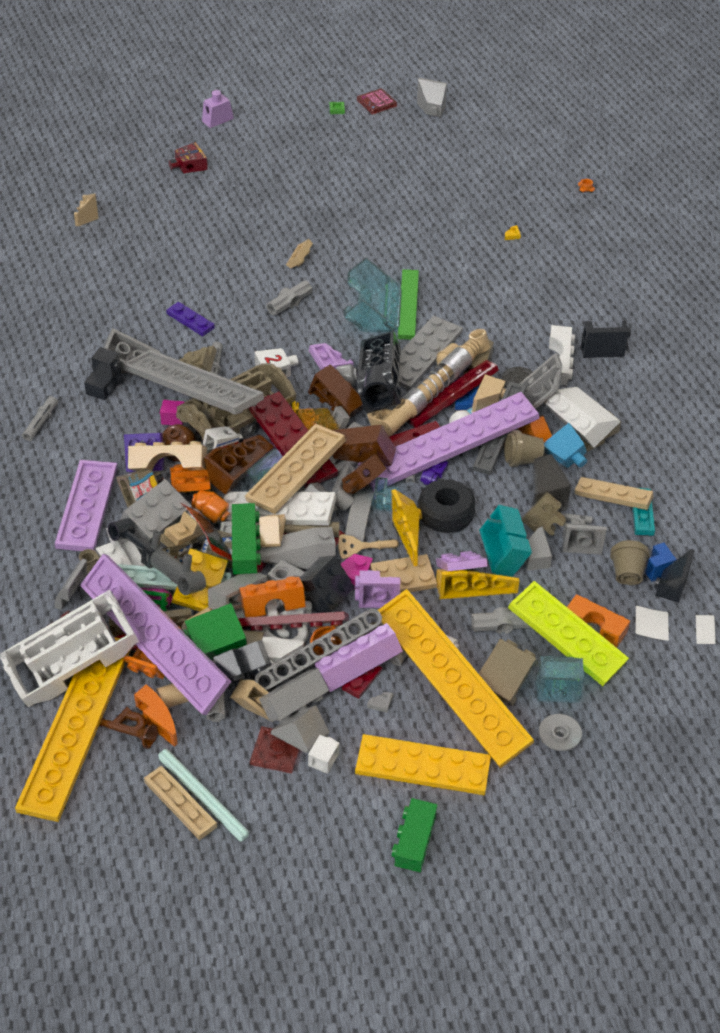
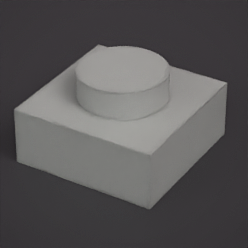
M336 406L329 421L336 430L345 429L350 417L342 406Z

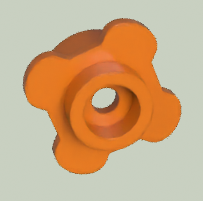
M582 179L578 183L581 192H593L595 190L591 179Z

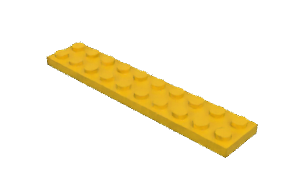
M408 589L377 610L382 616L381 622L383 625L387 623L395 632L401 648L499 768H502L534 743V739Z
M123 657L107 667L99 659L73 675L16 804V813L59 822L125 665Z

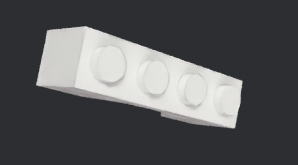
M551 325L549 349L556 351L560 355L562 363L560 385H567L568 379H572L573 369L569 368L573 366V357L570 356H573L574 346L571 345H574L575 335L572 334V327Z

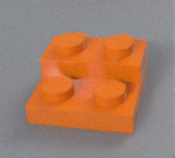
M182 464L174 465V467L170 468L171 484L178 492L210 489L207 470H187L182 467Z

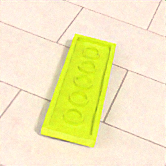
M535 581L508 606L513 613L602 686L629 659Z

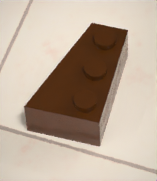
M331 364L314 375L307 392L308 394L318 396L322 404L326 402L332 407V411H334L336 406H342L350 419L363 410L364 406L359 394Z
M382 424L332 430L344 435L346 439L332 455L334 459L364 462L376 454L384 465L392 466L396 448Z

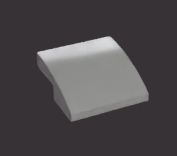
M82 559L76 565L55 599V608L62 610L67 601L71 599L87 573V560Z

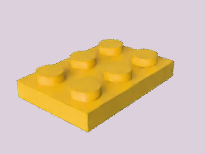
M190 548L188 554L192 556L191 570L193 572L200 571L204 575L206 587L202 591L183 595L177 585L172 603L200 612L209 607L208 589L221 583L228 560Z

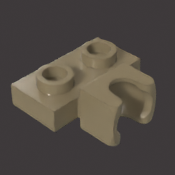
M546 492L521 519L534 532L542 526L548 534L553 536L556 529L553 523L563 526L566 518L557 511L561 507V503Z

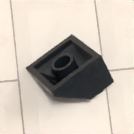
M690 549L665 568L661 577L657 576L654 588L657 589L656 596L679 603L695 550Z

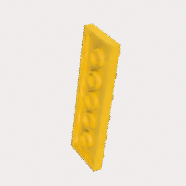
M363 734L355 774L485 795L491 756Z

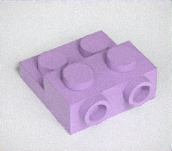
M372 570L360 571V576H355V600H359V608H381L400 594V578L380 577V571Z

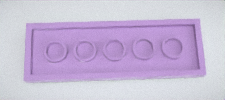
M80 460L55 541L56 549L75 551L92 549L95 551L118 469L117 463Z

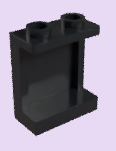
M585 321L581 341L583 358L624 357L625 351L628 350L627 339L631 336V329L627 326V322L622 321L621 327L593 328L592 321Z

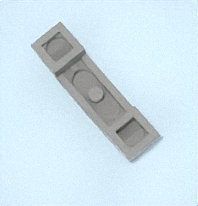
M359 490L354 494V501L351 504L345 535L353 536L364 542L375 492Z

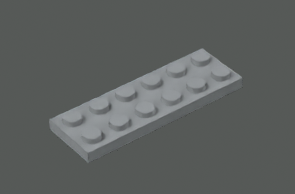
M433 315L401 350L399 386L411 390L436 363L437 354L450 343H453L463 332V328Z

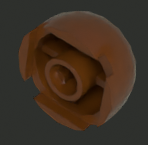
M181 424L171 425L162 432V439L165 445H171V442H182L183 445H190V442L196 441V437L190 428ZM165 456L171 461L180 462L176 456Z

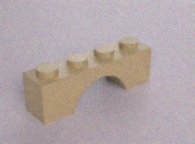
M196 441L190 442V445H183L182 442H171V445L154 442L153 446H146V443H135V446H128V469L132 471L153 470L155 464L161 458L176 456L180 460L182 467L187 470H207L203 460L207 455V447L202 445L201 442Z

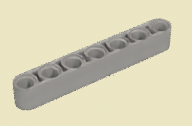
M375 609L363 612L257 674L255 682L259 684L258 680L260 678H267L270 681V685L263 688L268 692L311 668L315 665L314 663L320 661L323 657L331 655L341 647L347 646L359 637L374 631L382 620L380 612ZM373 616L376 619V624H369L366 617ZM355 626L358 628L359 633L353 635L349 632L348 628ZM331 637H339L341 644L334 645L331 642ZM316 646L321 647L324 654L320 656L315 655L313 648ZM303 657L306 664L303 666L297 665L295 658ZM284 667L287 669L288 674L284 677L279 676L277 669Z

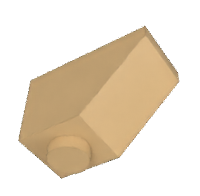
M485 375L474 397L472 411L476 412L499 402L506 391L504 388L505 381Z
M240 680L230 698L243 708L268 719L259 698L269 692L254 680Z

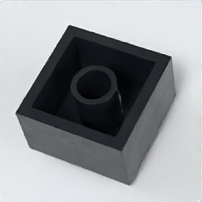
M335 555L319 557L300 577L304 587V595L312 603L316 613L332 612L355 588Z

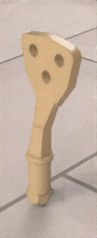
M342 534L339 536L338 549L340 557L346 559L363 549L376 548L380 550L382 548H396L399 543L395 539L378 540L370 543L361 542L353 536Z

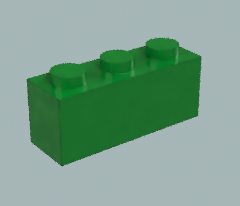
M411 798L410 805L405 806L402 816L405 822L404 825H399L397 838H400L398 844H394L391 857L395 858L394 866L421 873L437 815L438 804Z

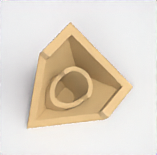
M96 194L82 196L83 201L80 200V207H77L79 212L74 213L76 226L99 219Z

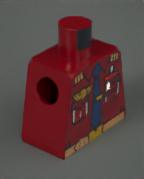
M196 142L176 149L175 159L169 160L170 168L179 167L183 174L208 170L207 157Z

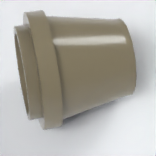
M512 430L507 435L504 457L510 467L540 463L544 456V441L542 438L521 433L519 430Z
M626 540L617 543L611 548L610 558L614 564L616 581L626 585H637L643 581L646 564L650 558V550L647 546L638 541Z

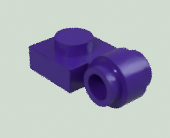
M443 461L425 469L420 481L424 485L438 481V478H442L448 467V462Z

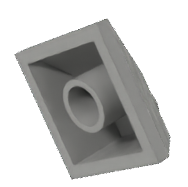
M418 78L417 104L426 114L441 117L446 107L447 83Z
M565 523L563 529V552L602 555L607 527Z

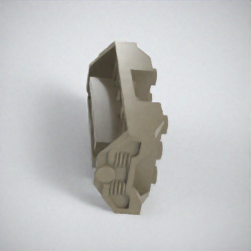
M261 363L230 379L263 392L264 397L274 394L271 391L273 384L290 406L296 400V392L291 382L286 378L281 368L276 367L274 364ZM195 398L177 406L176 417L181 422H188L200 433L203 440L205 430L227 426L236 434H240L242 427L256 421L248 408L243 410L242 413L235 415Z

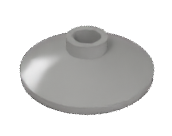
M553 714L541 722L539 736L542 742L549 748L557 751H568L580 743L582 730L579 723L572 717L564 714Z

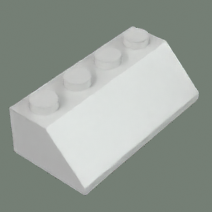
M578 387L558 389L544 402L556 417L565 424L570 423L576 433L592 447H595L620 423L615 416Z

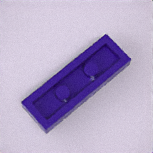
M179 301L166 309L169 316L202 337L215 329L214 323Z

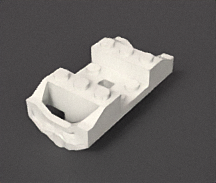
M108 590L0 653V658L20 698L30 707L36 703L49 701L67 691L68 687L65 680L99 659L105 667L121 659L139 640L121 610L116 597L111 590ZM110 610H113L127 636L118 641L114 639L102 616ZM24 661L33 672L39 684V688L30 693L26 690L16 670V666Z

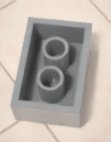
M164 479L124 510L120 520L125 518L131 519L135 526L134 535L148 544L152 542L154 531L164 534L165 528L177 524L181 520L183 512H188L182 504L190 508L192 506Z

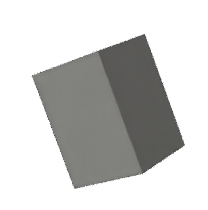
M316 705L297 713L294 712L288 720L281 722L271 730L272 735L305 753L312 749L319 735L327 737L329 734V730Z

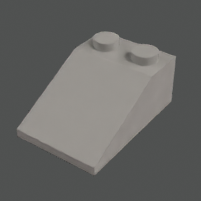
M114 328L110 331L102 347L119 353L121 373L125 374L132 373L124 370L123 363L149 350L160 353V351Z

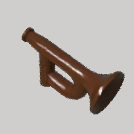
M128 707L113 721L102 718L99 724L101 727L104 726L108 729L139 738L145 749L151 748L158 733L155 724H150L145 728L146 719L144 716L131 711ZM129 719L132 721H136L137 725L128 726L121 723H123L124 720Z

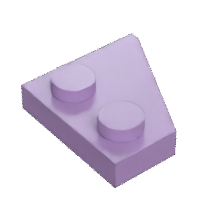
M326 343L309 346V352L320 370L330 364L335 369L338 366L354 364L352 360L346 361L341 358L342 354L333 350Z

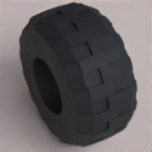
M439 479L438 481L431 482L422 489L419 496L418 508L422 513L421 521L427 527L437 532L450 533L466 528L472 522L475 513V497L472 491L463 483L453 479Z

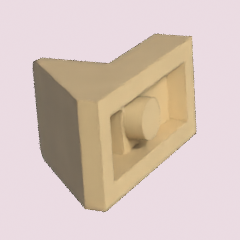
M184 511L180 522L165 528L164 535L178 546L204 535V532L200 525Z
M285 514L260 517L261 548L281 546L286 523Z

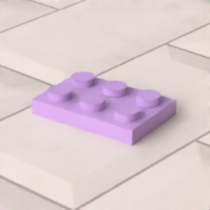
M472 551L460 552V556L453 555V553L441 554V558H436L437 567L446 571L487 567V558L481 557L480 554L472 553Z

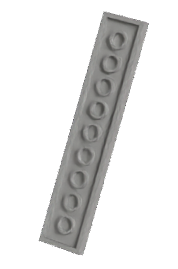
M149 350L123 363L124 370L235 415L264 400V395L261 391L153 350Z

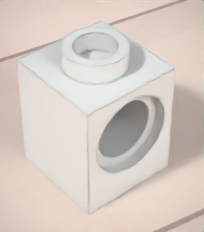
M319 735L308 754V766L328 774L339 755V742L331 737Z

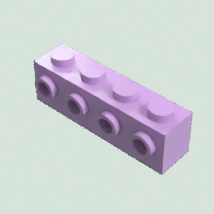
M386 623L365 636L359 637L347 646L341 647L331 655L323 657L314 664L319 669L329 691L332 692L403 651L395 632Z

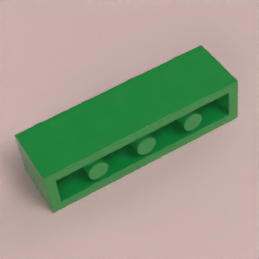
M255 503L232 504L233 574L257 573V565H261V555L257 553V551H260V539H256V537L260 536V525H256V523H259L260 516L259 511H255Z

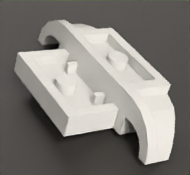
M109 537L111 543L96 548L99 558L102 554H106L116 564L145 566L141 563V554L128 539L113 541Z

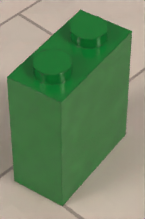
M232 603L185 620L186 629H183V632L210 660H214L213 657L227 651L239 649L247 645L246 636Z

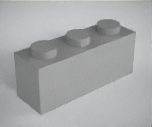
M260 573L239 574L209 588V608L217 609L232 603L234 610L242 607L239 588L249 584L267 582V576Z
M315 668L305 671L262 696L259 700L269 721L278 720L281 723L291 717L290 714L294 711L297 713L306 709V704L309 702L315 703L321 700L323 694L328 692L329 689L319 669Z

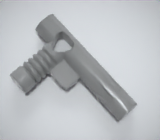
M561 513L566 518V521H571V523L592 524L591 516Z

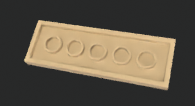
M315 424L245 495L246 501L255 503L256 506L276 514L346 441L345 436Z

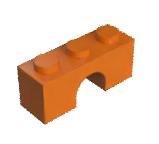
M291 576L277 581L270 580L256 585L249 584L239 588L245 618L266 615L265 606L272 599L282 600L286 611L306 607L304 587L299 576Z
M576 594L567 606L585 623L599 625L601 627L600 635L616 648L628 632L630 620L589 601L587 598Z

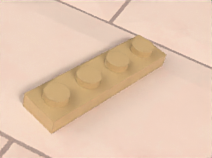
M584 477L580 478L575 488V494L582 497L648 510L653 499V491Z
M162 766L144 777V783L199 841L217 828V822Z

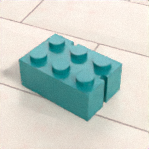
M498 505L490 515L491 519H487L479 531L492 573L513 577L530 557L532 550L528 539H526L527 534L519 510Z

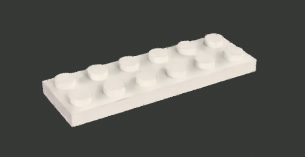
M228 492L224 496V500L229 503L228 512L230 513L225 521L232 522V504L249 503L245 499V495L248 492ZM296 492L276 514L256 505L255 511H259L260 517L285 514V525H329L337 497L335 492Z

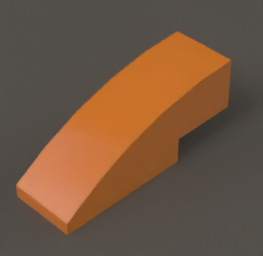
M146 684L134 694L135 705L143 711L146 725L155 724L158 734L175 747L178 744L177 734L171 714L162 699Z

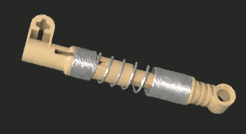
M484 329L472 331L469 334L470 339L448 354L435 367V372L430 371L429 377H424L423 382H418L417 388L413 387L402 397L401 404H398L393 410L385 408L368 413L367 417L370 425L382 424L388 436H391L410 418L417 416L427 407V404L432 402L433 398L438 396L439 392L444 390V387H448L450 382H453L473 363L474 358L479 353L490 349L486 331Z

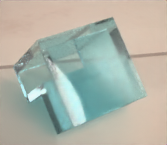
M376 477L373 510L392 511L391 490L396 489L399 491V487L388 486V478Z

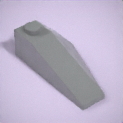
M318 527L285 534L282 537L281 546L261 548L260 545V551H257V553H260L261 562L277 565L282 559L296 568L309 569L319 557L336 556L332 527Z

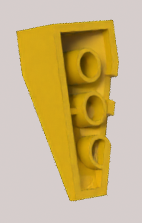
M394 489L391 490L392 521L413 566H418L419 520L422 519V513L416 507L413 500Z
M437 569L436 575L439 599L518 593L520 582L519 578L467 569L455 571Z

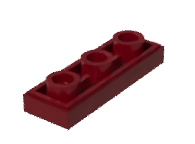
M434 421L389 437L396 447L440 428V426Z

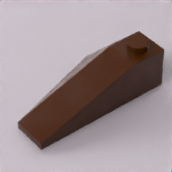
M261 435L244 439L243 442L237 444L231 443L227 447L213 449L203 459L210 482L226 495L274 446Z

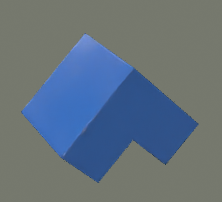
M664 542L653 546L651 558L648 560L646 575L651 582L656 581L657 576L661 577L663 570L677 560Z

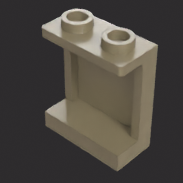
M500 639L480 670L479 675L499 699L513 706L517 700L516 694L533 666L537 667L538 661L535 658L536 655L527 649L522 651L517 648L518 645L513 641Z

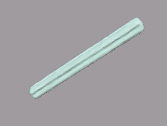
M164 749L158 754L159 760L239 841L242 842L249 836L248 830L168 749Z

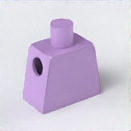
M219 90L212 91V97L206 99L203 104L202 122L209 128L234 119L229 99L222 95Z

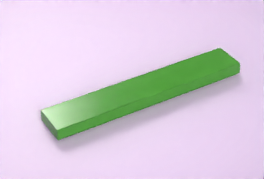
M402 269L398 339L411 340L415 336L419 270Z

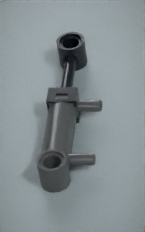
M125 518L108 524V534L113 541L128 539L142 550L141 563L149 569L154 567L178 585V589L183 595H190L205 589L206 580L204 575L200 571L193 572L191 570L192 556L190 554L184 555V561L181 563L169 554L167 546L160 542L161 532L154 531L152 542L146 544L134 535L135 526L131 519Z

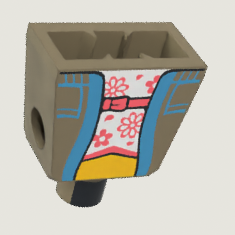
M151 469L139 470L116 477L127 507H130L164 480L160 472L153 474Z

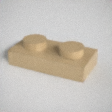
M307 239L299 244L286 265L289 268L299 267L305 261L304 257L310 253V247L313 243Z

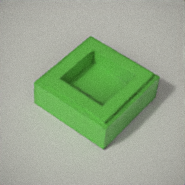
M329 102L330 114H345L344 102Z

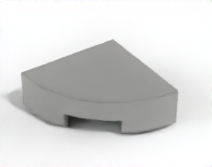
M383 692L381 695L372 697L367 703V708L387 713L393 693Z

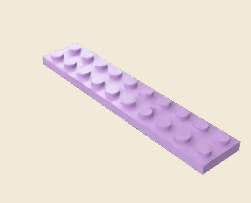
M519 392L396 446L392 466L384 465L387 469L371 481L369 485L374 492L531 423L539 419V413L523 393ZM367 469L363 471L365 477L370 473Z
M102 554L80 586L92 599L111 590L139 640L136 643L139 649L201 714L207 715L232 681L109 555ZM113 610L107 612L106 614L126 634Z

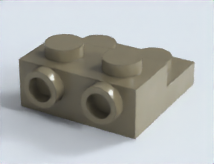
M213 345L193 352H187L179 361L210 372L217 349Z

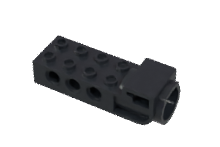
M394 330L361 340L357 389L367 414L401 404L402 391L399 386L401 347Z

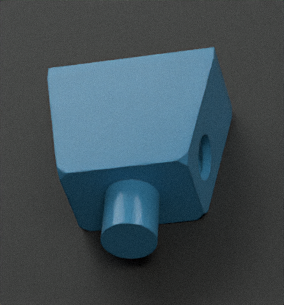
M570 423L566 424L544 442V452L566 468L570 467L573 463L581 468L587 463V459L583 456L587 452L585 444Z

